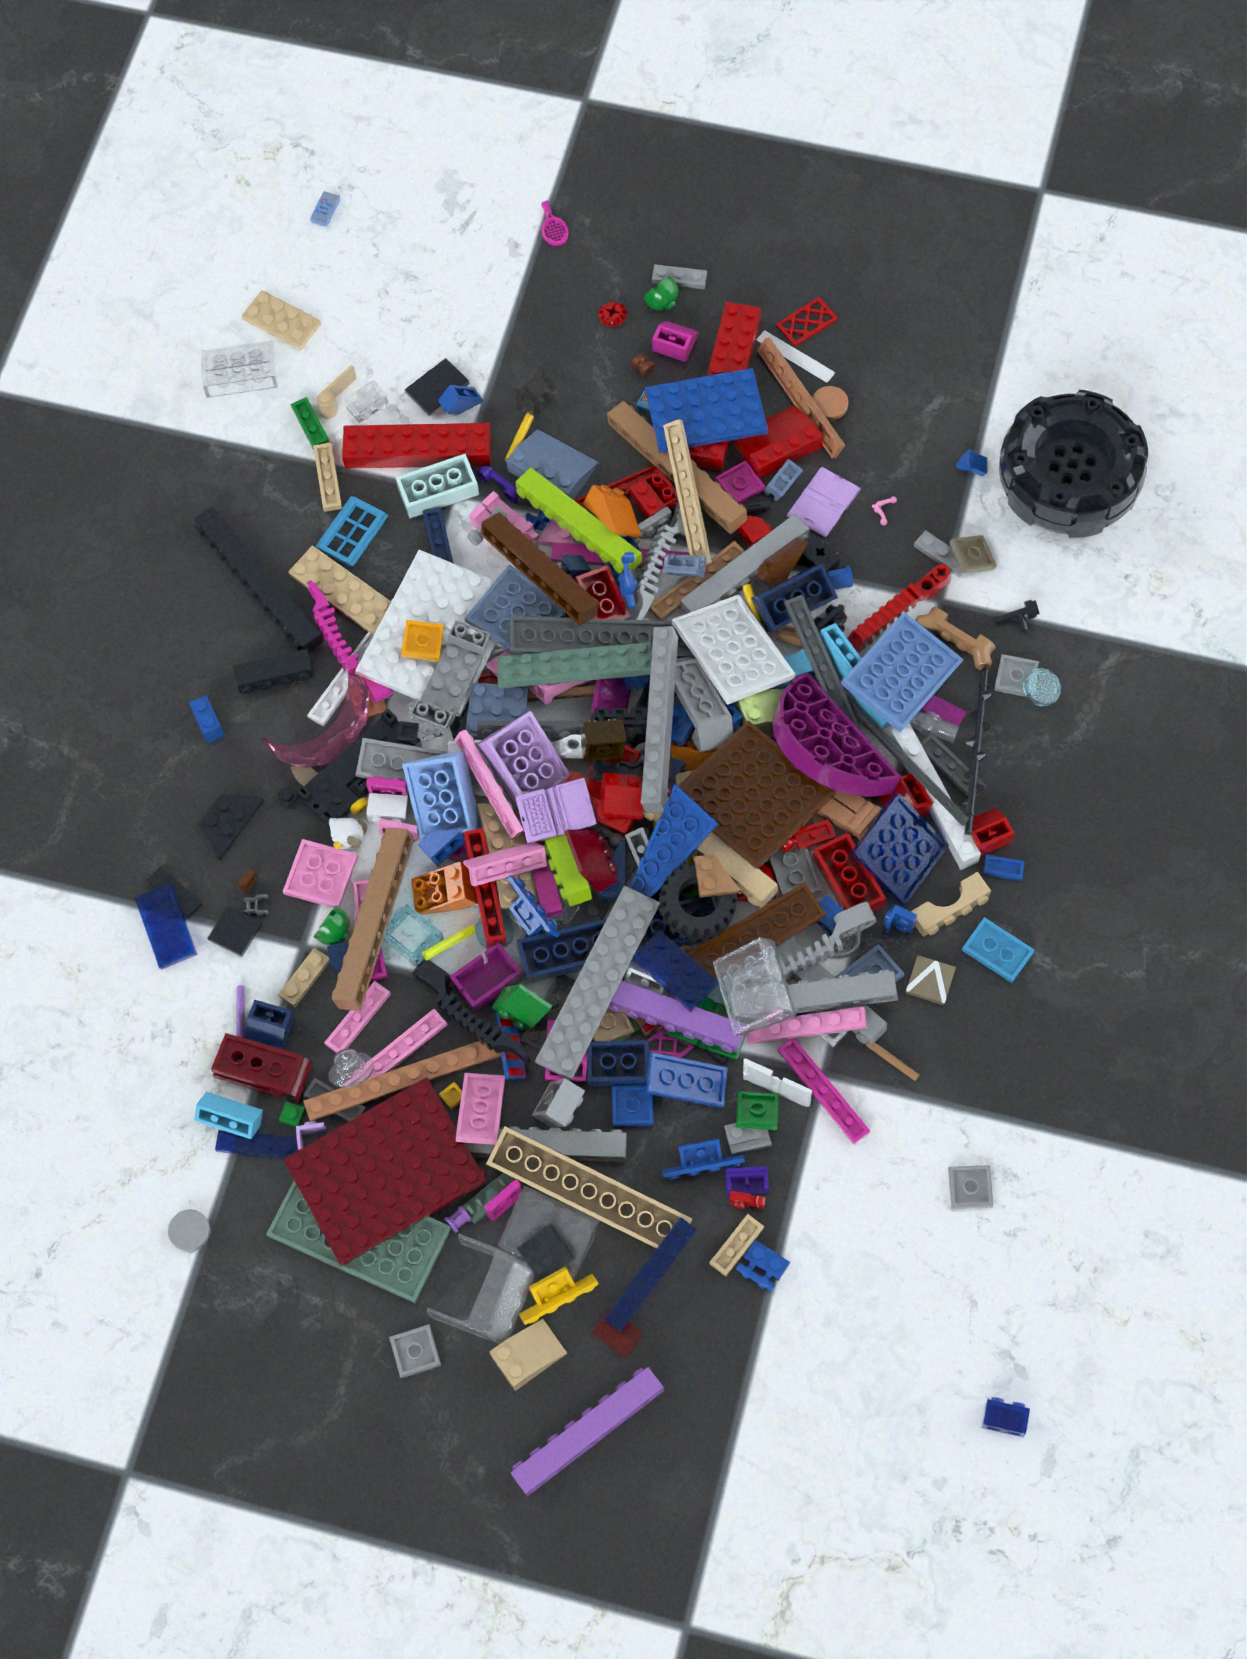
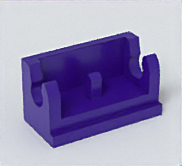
M767 1166L726 1168L727 1196H730L731 1191L747 1194H768Z

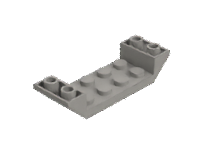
M455 620L448 634V643L421 699L417 698L410 713L411 717L444 730L453 723L484 658L491 633Z
M691 657L677 658L674 691L696 728L692 740L700 753L716 750L734 734L732 716L697 659Z

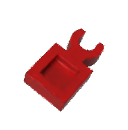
M731 1191L729 1204H733V1207L738 1209H745V1207L750 1206L764 1209L765 1197Z

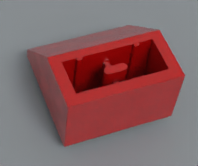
M661 470L629 487L630 500L645 519H648L666 506L671 510L678 502L676 489Z
M911 773L901 776L893 793L877 796L893 826L927 816L933 805L924 786Z
M993 808L975 816L971 837L981 853L980 856L1013 842L1015 832L1007 818L997 809Z

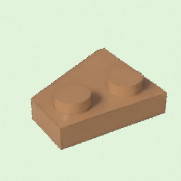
M715 854L694 857L700 897L739 892L738 886Z

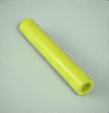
M469 925L423 951L424 959L429 960L476 933L475 927Z

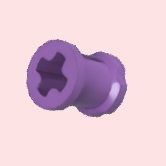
M459 1206L458 1210L449 1218H444L455 1233L458 1232V1228L464 1223L472 1220L462 1206Z

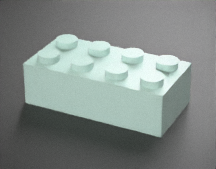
M466 454L395 477L409 518L421 515L426 510L442 508L479 495L478 485Z

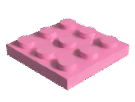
M302 839L284 886L283 894L332 908L337 905L340 908L358 860V854L341 849L337 850L334 847Z

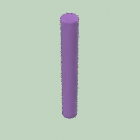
M239 985L237 986L236 1036L244 1038L245 986Z

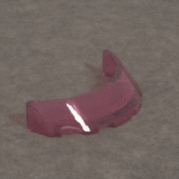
M350 672L348 674V689L343 708L337 719L325 732L310 741L294 745L277 744L265 738L261 739V742L277 759L291 765L311 767L331 763L359 738L358 736L363 726L366 725L368 719V699H370L369 690L359 675Z

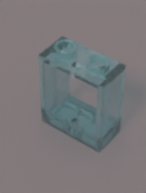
M406 904L403 908H399L394 918L388 922L383 940L417 967L424 959L422 952L443 941L444 937L439 929ZM408 915L431 932L413 953L391 935Z

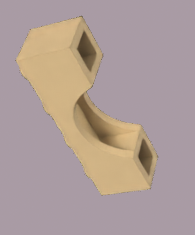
M978 872L961 881L959 888L960 898L953 905L939 907L926 902L911 911L917 914L915 926L923 937L928 934H935L939 927L944 924L946 926L950 925L959 915L962 914L964 916L971 912L974 906H981L989 900L991 890Z

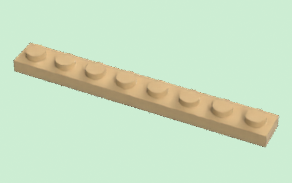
M679 419L667 423L663 427L690 556L707 557V565L712 563L684 425L683 421Z

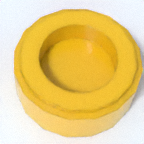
M366 798L359 799L350 807V811L354 815H359L367 809L368 801Z

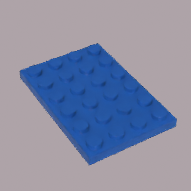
M753 368L645 387L659 453L668 452L663 425L679 419L683 421L688 448L768 434V427Z

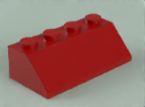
M574 770L564 783L585 778L596 822L624 835L630 833L637 819L603 816L600 798L602 782L593 781V778Z

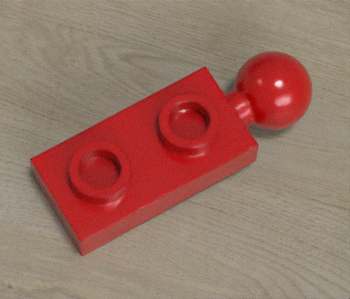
M829 819L800 828L793 835V838H790L780 849L788 852L796 845L798 851L831 841L836 838Z

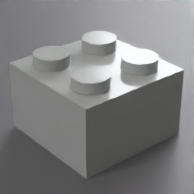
M565 1078L552 1080L532 1116L550 1128L566 1127L574 1118L573 1112L575 1108L581 1105L583 1101L582 1096L585 1091Z

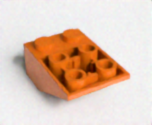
M457 862L411 879L416 916L461 910L477 904L474 886L471 885L469 868L462 862Z

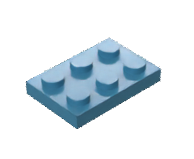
M985 917L962 948L963 952L1011 983L1014 982L1035 952L1033 948Z

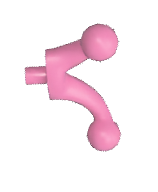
M892 496L890 499L877 501L875 505H872L874 512L880 514L882 518L880 520L881 525L887 524V519L881 510V506L887 503H896L897 498L895 496Z

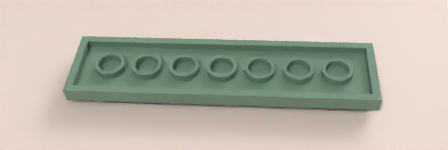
M647 642L498 656V687L500 689L650 675L652 661L651 644Z

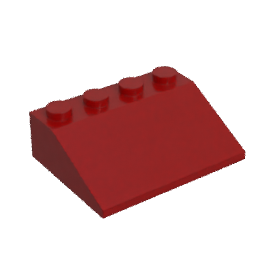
M793 405L766 419L768 434L732 440L759 479H762L780 470L788 459L795 462L821 449L823 435L814 422Z

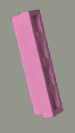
M533 842L463 861V864L469 868L471 885L477 886L506 878L509 875L513 876L547 866L545 848L538 842Z

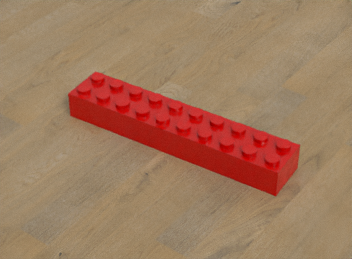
M726 301L707 376L749 369L761 322L760 307ZM730 441L688 448L690 459L696 463L697 467L723 472Z

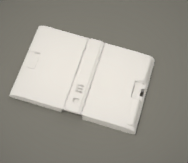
M744 1059V1080L800 1105L810 1106L811 1089L786 1078L779 1080L778 1077H773L772 1070Z

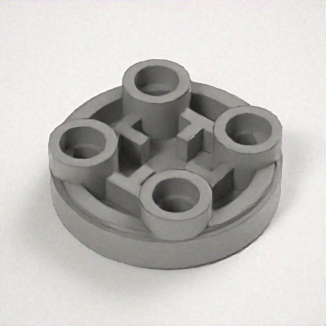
M192 1209L177 1213L168 1226V1236L172 1244L177 1249L189 1253L195 1252L204 1246L211 1234L207 1218L201 1212Z

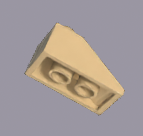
M543 1319L506 1339L489 1352L515 1391L567 1354Z

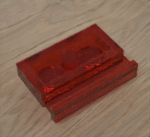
M611 1308L608 1309L607 1313L591 1332L625 1359L644 1334V1332Z

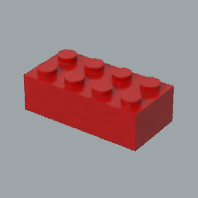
M849 833L813 849L812 858L843 910L863 902H868L872 912L885 907L886 897Z

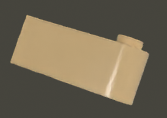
M349 366L317 396V403L322 417L333 418L337 414L338 409L335 398L357 379L354 366Z

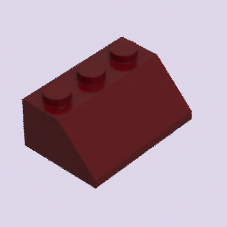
M594 830L564 831L579 873L598 893L619 881L616 875L618 869L611 862L613 856L606 848L608 843L603 835L599 836Z

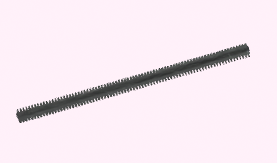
M848 695L847 699L853 713L861 724L954 816L958 823L962 824V826L966 825L970 818L946 796L942 789L938 788L939 786L934 781L932 782L931 778Z

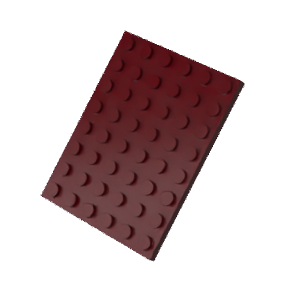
M427 1077L283 1159L341 1267L487 1182L464 1142H456L457 1129Z

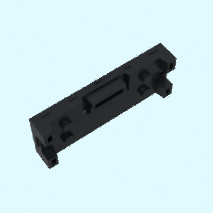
M387 708L373 726L305 786L301 784L295 790L297 797L330 829V818H344L356 801L369 795L366 785L367 778L356 777L363 738L422 747L421 740L418 738L417 744L397 742L399 721L397 716Z

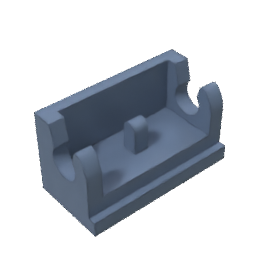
M788 459L767 485L763 493L766 496L770 495V493L775 496L774 501H778L798 478L803 469Z
M666 554L662 572L675 576L704 578L707 557Z

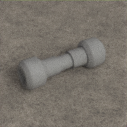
M496 506L491 511V516L499 512L505 518L507 517V513L500 506ZM481 526L477 530H472L467 535V538L475 546H478L483 541V537L480 535Z

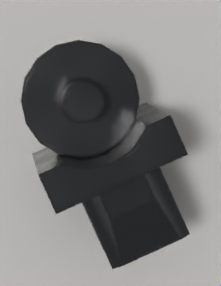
M830 604L825 610L826 617L824 619L820 616L814 619L818 632L834 623L844 632L845 627L843 624L848 618L844 612L843 605L839 604L836 607Z

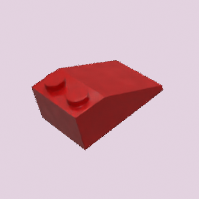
M608 565L573 579L599 603L597 616L592 619L625 620L630 618Z

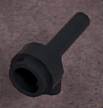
M1036 600L1024 601V608L996 616L994 619L996 624L1017 618L1021 632H1025L1028 630L1024 615L1027 614L1028 619L1036 618V615L1040 613Z

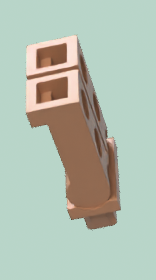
M836 791V795L817 812L821 817L826 820L829 819L832 824L856 837L855 839L858 842L864 840L871 844L877 837V833L872 828L877 826L883 830L888 825V819L882 814V808L879 806L875 807V805L866 801L861 796Z

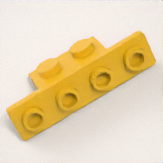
M563 1267L529 1286L537 1304L521 1312L519 1316L524 1325L534 1323L546 1313H552L559 1306L574 1301L577 1296L592 1291L599 1283L593 1274L574 1283L567 1268Z

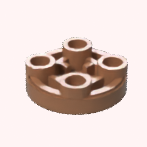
M825 386L814 393L812 398L829 423L835 422L847 412L848 397L842 389L835 386Z

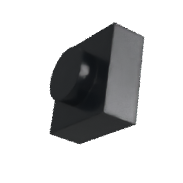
M400 721L397 742L417 744L419 723Z

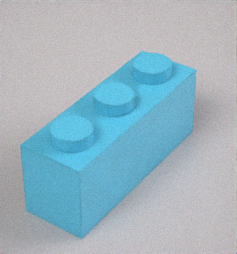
M206 1092L196 1104L194 1121L252 1139L261 1126L263 1110Z

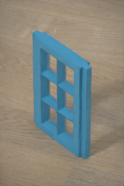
M351 496L315 548L353 568L389 516L370 504ZM356 506L365 510L357 522L348 518ZM368 512L376 516L369 528L360 524ZM346 521L354 524L347 537L338 533ZM357 527L366 531L358 543L350 539ZM335 536L344 540L337 551L328 547ZM347 542L355 545V548L348 557L339 553Z

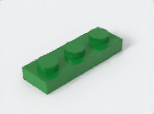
M305 397L290 404L312 449L314 450L313 445L329 443V438L308 398Z

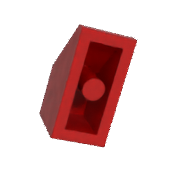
M747 516V521L737 529V532L749 547L772 531L771 526L765 523L762 518Z

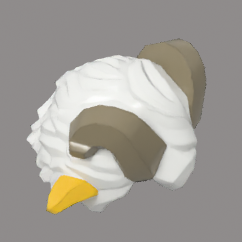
M352 818L329 819L334 848L337 850L339 848L355 850L360 847L363 836L368 828L366 822Z

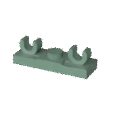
M506 1173L501 1174L462 1206L474 1224L487 1215L484 1206L516 1178Z

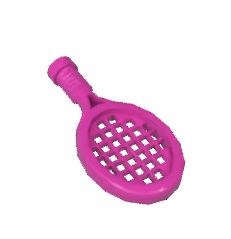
M543 201L541 206L547 218L542 224V236L549 245L561 246L568 239V227L561 218L551 214L549 201Z

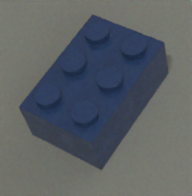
M649 1040L591 1041L587 1049L589 1087L646 1085Z

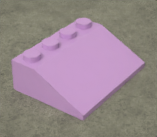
M531 711L518 717L477 744L516 806V796L556 787V785L565 782L570 776V773Z

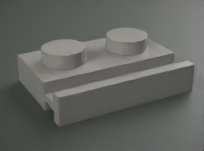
M736 1123L724 1126L732 1156L772 1146L769 1132L766 1129L736 1128Z

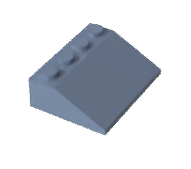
M538 429L520 443L506 460L509 473L520 478L531 467L573 500L599 465L598 461Z

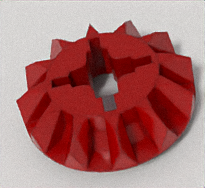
M617 300L616 302L609 301L607 304H602L598 316L604 325L615 327L621 325L626 320L627 309H625L623 304H619ZM615 309V313L610 318V312Z

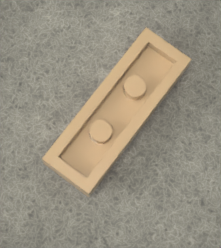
M314 948L280 991L279 997L293 1007H296L330 963L329 957Z
M747 1214L709 1264L726 1277L763 1231L764 1226Z

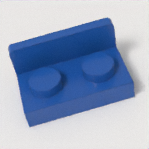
M895 905L893 910L889 909L885 916L883 925L886 927L885 933L889 935L893 925L901 932L912 933L916 925L917 914Z

